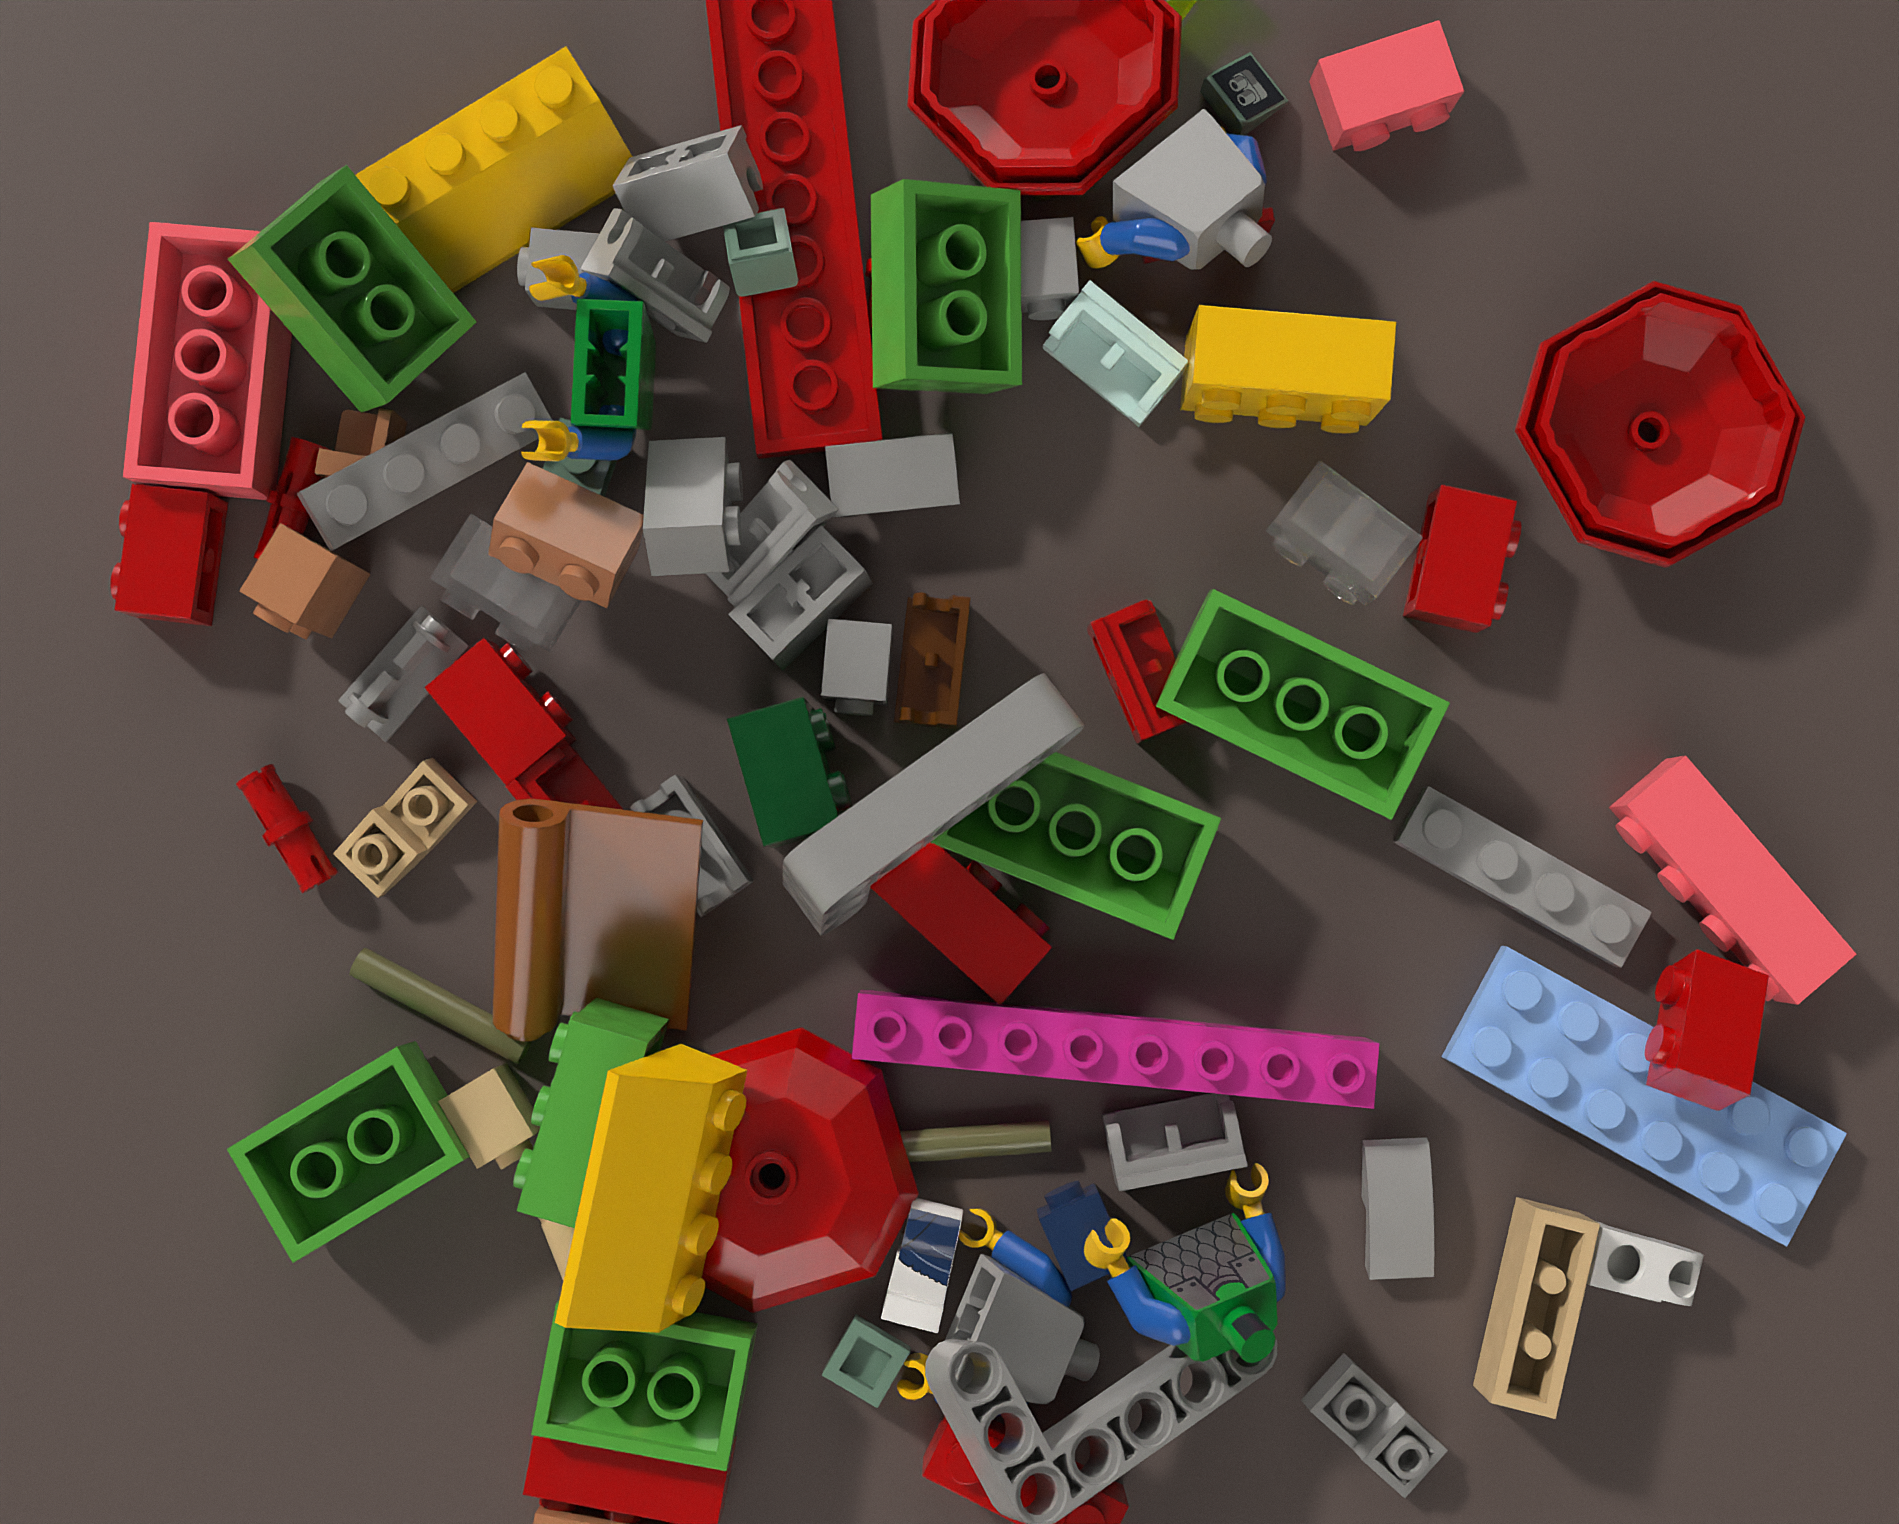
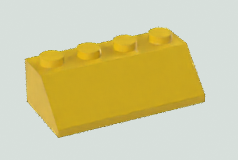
M567 46L360 171L355 176L452 293L518 254L521 247L528 248L531 228L557 230L616 194L613 184L628 159L633 156Z
M678 1044L608 1070L555 1318L556 1324L565 1328L659 1333L694 1313L702 1300L705 1290V1281L701 1277L706 1254L713 1245L718 1232L719 1223L718 1219L715 1218L720 1192L726 1185L732 1170V1159L729 1156L734 1129L740 1123L746 1107V1097L742 1093L748 1070L683 1044Z

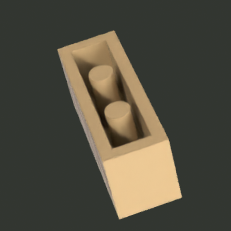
M1516 1197L1473 1386L1490 1403L1556 1419L1600 1223L1576 1211Z

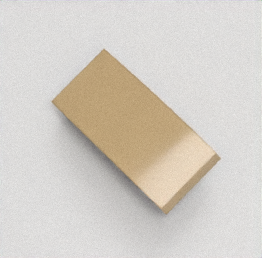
M434 758L423 760L383 806L372 809L333 854L377 898H380L410 872L477 803V800Z

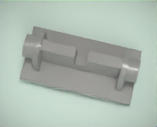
M421 605L338 701L347 708L345 713L363 728L369 727L382 740L387 742L429 695L424 687L459 659L470 646Z

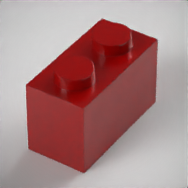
M132 484L130 500H126L123 503L119 515V529L124 537L121 562L114 566L110 581L111 595L116 600L114 610L137 618L212 626L228 502L208 492Z
M1440 485L1428 495L1403 617L1474 633L1490 627L1492 619L1499 620L1506 606L1509 589L1508 583L1501 582L1505 557L1512 558L1514 556L1521 535V521L1513 520L1517 501L1446 485Z
M483 638L424 688L507 786L554 748L559 747L562 749L576 741V738L566 728L573 721V718L550 691L546 692L542 697L526 680V677L533 672L532 668L510 643H506L500 648L496 643Z
M1698 949L1673 965L1667 966L1661 973L1655 989V999L1657 1002H1660L1657 1025L1649 1034L1645 1046V1059L1650 1062L1646 1085L1716 1111H1720L1751 1095L1769 975Z

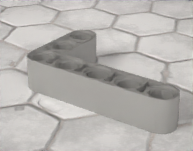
M1045 673L1034 677L793 849L783 860L784 887L820 936L829 933L847 921L867 903L870 886L1051 756L1080 733L1085 725Z
M948 1339L938 1343L930 1351L926 1360L925 1376L928 1386L996 1510L1010 1519L1025 1524H1053L1266 1374L1273 1366L1277 1357V1340L1267 1357L1255 1363H1248L1240 1356L1235 1360L1231 1350L1204 1362L1194 1361L1176 1345H1170L1043 1433L1002 1357L995 1348L986 1343L962 1339ZM968 1354L973 1361L974 1375L971 1382L961 1389L955 1378V1369L958 1361ZM1188 1366L1192 1373V1386L1190 1391L1184 1396L1180 1388V1377L1183 1370ZM1137 1401L1142 1410V1420L1139 1427L1132 1433L1128 1424V1414L1131 1407ZM1001 1414L1006 1425L1005 1436L997 1447L992 1448L988 1440V1428L991 1421ZM1086 1437L1090 1445V1457L1086 1465L1079 1470L1075 1462V1450L1081 1440ZM1034 1475L1037 1481V1494L1034 1501L1024 1508L1020 1499L1021 1487L1029 1476Z

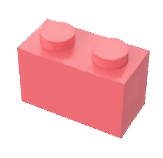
M1440 20L1318 60L1309 81L1333 151L1350 145L1353 146L1354 151H1364L1387 141L1390 138V132L1411 125L1414 132H1421L1436 127L1450 118L1449 113L1464 92Z

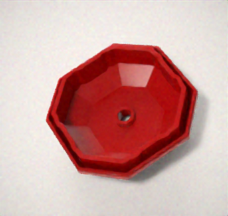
M935 0L913 21L907 107L984 187L1020 190V195H1083L1178 108L1182 16L1165 0ZM1047 76H1057L1060 78L1057 85L1052 88L1044 89L1038 86L1039 81Z
M1652 281L1539 344L1515 432L1578 543L1667 568L1782 505L1806 417L1742 306ZM1641 422H1648L1655 427L1657 432L1655 442L1649 443L1640 437L1638 427Z
M804 1027L711 1054V1056L748 1071L742 1093L746 1097V1107L740 1123L734 1129L729 1156L732 1159V1170L726 1185L720 1192L715 1218L718 1219L719 1223L718 1232L713 1245L706 1254L701 1277L705 1281V1287L754 1313L876 1276L910 1212L912 1201H915L919 1195L882 1069L865 1060L852 1059V1053ZM769 1163L779 1165L785 1174L784 1182L779 1186L766 1184L761 1176L764 1165Z

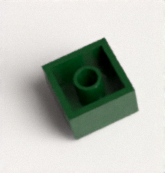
M800 697L727 719L763 847L777 848L807 839L853 806L844 774H841L840 771L831 773L825 752L835 750L836 746L827 715L823 713L822 708L813 710L804 697Z

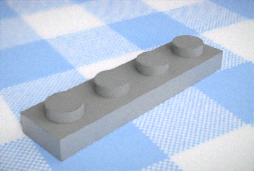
M526 372L311 485L297 493L328 548L332 551L539 439L535 429L522 428V424L525 421L553 420Z
M1430 786L1423 787L1393 840L1399 846L1614 967L1622 968L1652 913L1650 910Z

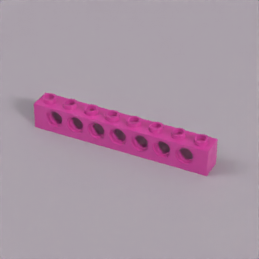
M861 989L857 998L852 1059L1374 1109L1380 1043L1364 1037L1009 1003L999 1005L997 1002Z

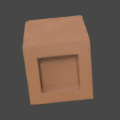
M383 408L379 409L378 415L353 410L343 411L335 451L319 448L315 474L325 479L404 437L407 421L395 411Z

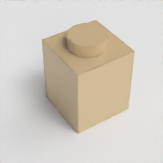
M507 1063L491 1069L438 1101L477 1169L495 1159L502 1170L520 1159L526 1148L533 1150V1145L529 1138L539 1132L540 1126L531 1124L534 1108Z

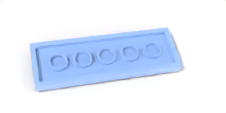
M1501 946L1441 1057L1787 1247L1847 1133L1755 1082H1752L1751 1095L1720 1111L1647 1086L1650 1062L1645 1059V1046L1649 1034L1654 1028L1653 1026L1513 949Z

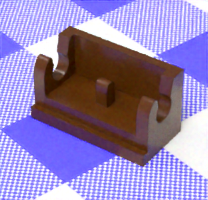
M922 592L914 593L913 598L908 597L894 723L957 730L971 597L952 595L949 599L929 597V594Z

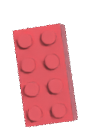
M159 222L149 223L123 470L124 478L141 485L208 492L214 496L266 500L269 490H276L292 333L228 261V258L261 231Z

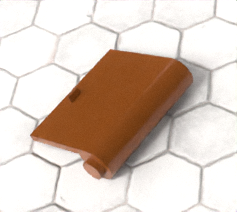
M541 799L515 800L505 804L500 809L493 1024L498 1030L516 1041H533L551 1031L556 1026L560 1015L572 1016L574 1011L580 1012L595 998H600L668 1018L667 1028L687 1031L691 999L703 820Z

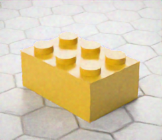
M1199 305L1186 335L1184 357L1189 362L1182 378L1180 410L1195 411L1194 418L1196 420L1210 423L1231 422L1233 415L1258 417L1259 425L1270 428H1291L1296 426V420L1321 422V430L1326 432L1356 433L1359 431V425L1367 426L1391 399L1396 322Z

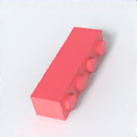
M1686 755L1665 759L1609 807L1620 820L1615 827L1624 841L1640 854L1646 851L1662 869L1657 874V877L1666 890L1682 903L1688 900L1704 918L1699 923V926L1707 938L1724 952L1731 950L1745 967L1769 975L1766 1001L1773 999L1777 1002L1798 1005L1857 955Z

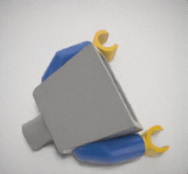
M1202 109L1113 181V220L1115 222L1108 223L1105 217H1097L1091 223L1094 235L1087 238L1079 237L1075 241L1088 266L1091 268H1102L1111 264L1121 254H1137L1167 261L1176 260L1191 270L1201 269L1223 250L1228 251L1245 267H1250L1257 263L1267 252L1272 242V236L1257 224L1262 216L1264 189L1267 183V176L1258 142L1252 136L1226 134L1225 128L1220 126L1205 109Z
M981 1208L970 1209L972 1213L986 1221L988 1225L987 1234L981 1240H974L960 1230L959 1240L971 1248L987 1246L993 1250L992 1258L980 1254L945 1340L962 1339L983 1342L995 1348L1006 1364L1026 1404L1029 1402L1048 1404L1054 1400L1064 1375L1082 1381L1090 1380L1098 1367L1099 1348L1097 1344L1080 1339L1084 1328V1317L1070 1306L1072 1291L1050 1257L1010 1230L1004 1234L999 1232L995 1218L989 1211ZM923 1353L910 1354L904 1362L905 1366L920 1370L924 1376V1384L921 1385L904 1379L897 1383L900 1395L906 1399L916 1400L922 1398L927 1392L933 1394L925 1376V1365L928 1356ZM968 1354L958 1361L955 1369V1378L961 1389L971 1382L974 1375L973 1361Z

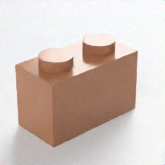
M527 462L494 517L488 555L499 559L506 567L515 572L530 573L560 587L567 595L575 599L589 600L607 608L638 552L643 533L644 515Z
M280 523L241 587L240 592L258 602L253 614L286 633L290 631L305 640L308 639L312 631L333 638L371 574L316 541Z

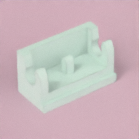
M1091 280L1049 331L1050 337L1043 344V349L1138 427H1140L1181 378L1189 362Z

